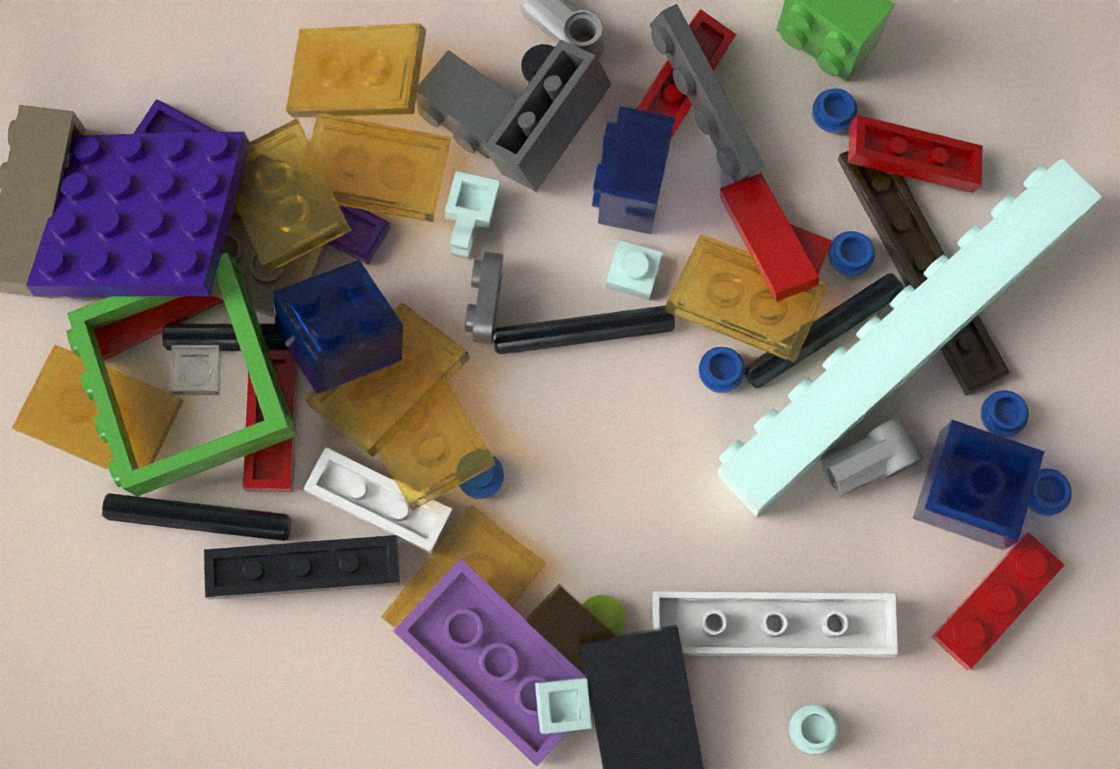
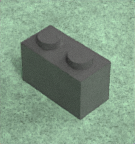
M450 50L443 55L415 88L417 111L426 122L437 128L440 125L444 126L454 134V140L469 153L478 151L487 159L489 155L483 147L517 101L515 97Z

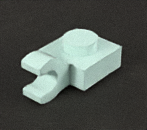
M459 171L455 172L444 212L445 219L456 221L450 241V246H452L451 255L469 259L476 226L490 228L500 191V181Z

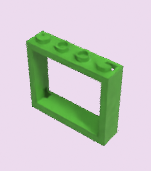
M228 252L220 257L214 284H219L265 421L138 468L94 330L182 296H111L67 313L72 328L67 330L68 342L77 357L81 356L85 372L80 374L81 383L88 398L95 400L99 416L94 417L95 427L101 440L105 444H109L113 460L108 462L110 474L116 486H122L123 490L136 496H141L298 436L240 266Z

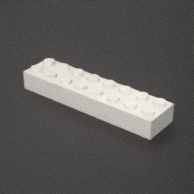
M652 593V629L677 625L683 656L893 657L898 655L896 593Z

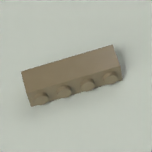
M19 105L16 120L10 122L8 128L9 156L7 162L2 163L0 167V293L51 299V296H34L26 287L47 219L52 217L57 203L65 167L69 165L72 153H69L74 136L84 135L85 127L74 111Z

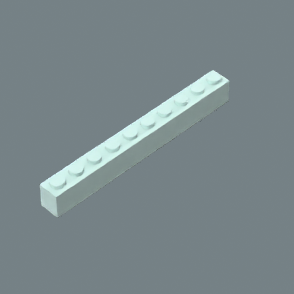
M1060 158L1049 169L1044 164L1039 166L1023 183L1027 189L1016 199L1011 194L1006 196L991 211L990 214L994 219L982 229L976 224L966 232L957 242L961 249L950 259L943 254L935 260L924 272V275L928 278L916 290L911 285L903 289L890 303L894 308L892 312L882 321L877 316L870 319L857 332L856 336L860 340L850 350L847 351L843 346L837 349L822 364L826 371L814 382L809 377L804 379L788 395L792 402L780 413L774 408L771 409L753 427L758 432L745 445L740 440H737L719 457L723 465L719 467L718 477L756 517L1093 210L1102 196L1064 159Z

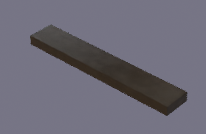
M849 150L840 154L838 162L906 287L911 285L916 290L928 279L924 272L944 252L903 177L848 163ZM979 315L940 349L965 396L1006 377L1010 373Z

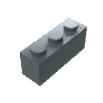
M560 39L483 147L502 175L534 191L539 189L612 85L597 56Z

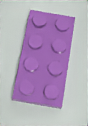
M459 559L396 626L393 632L535 766H538L569 731L548 734L540 733L535 683L586 678V676L527 623V620L462 559Z

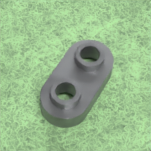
M484 252L483 261L474 260L471 287L478 288L476 305L468 304L465 319V332H473V342L492 344L504 254Z

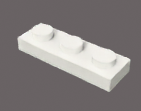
M326 447L303 488L306 493L391 535H396L398 538L430 554L433 553L453 514L452 508Z

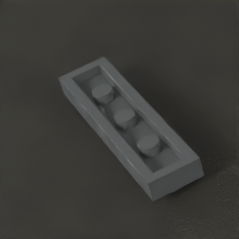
M678 4L661 11L649 24L652 29V41L659 53L666 55L674 70L673 79L677 88L690 99L695 109L694 115L698 127L705 135L710 136L717 149L716 158L719 166L724 173L731 175L734 183L743 180L765 165Z

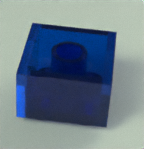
M620 106L617 122H607L602 146L604 148L601 164L598 163L591 206L599 208L598 224L651 235L675 117Z
M360 260L273 291L275 328L316 394L402 361L403 324Z
M951 420L939 432L912 519L1001 550L1010 547L1019 540L1045 451Z

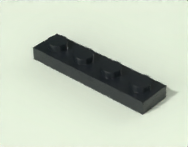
M396 535L204 549L205 598L211 600L400 585L398 538Z

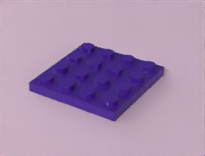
M245 132L75 135L69 153H72L69 165L65 167L57 203L52 217L47 219L26 287L34 296H211L250 146Z

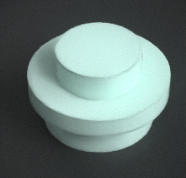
M806 705L798 709L793 714L789 723V735L793 744L807 754H820L828 751L835 744L838 737L839 728L835 716L827 708L820 705Z

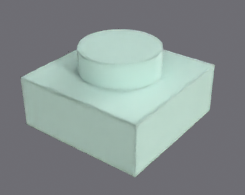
M619 240L607 277L606 287L649 300L663 252Z
M587 678L535 683L541 734L592 729Z

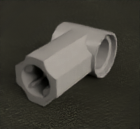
M526 0L521 6L522 14L556 43L561 39L596 55L598 60L602 56L603 25L597 14L589 10H581L570 0ZM580 35H588L593 38L587 42L574 40L575 37Z
M898 417L871 430L864 435L863 440L822 459L821 465L829 485L841 497L882 476L886 478L892 477L914 466L924 458L902 418Z

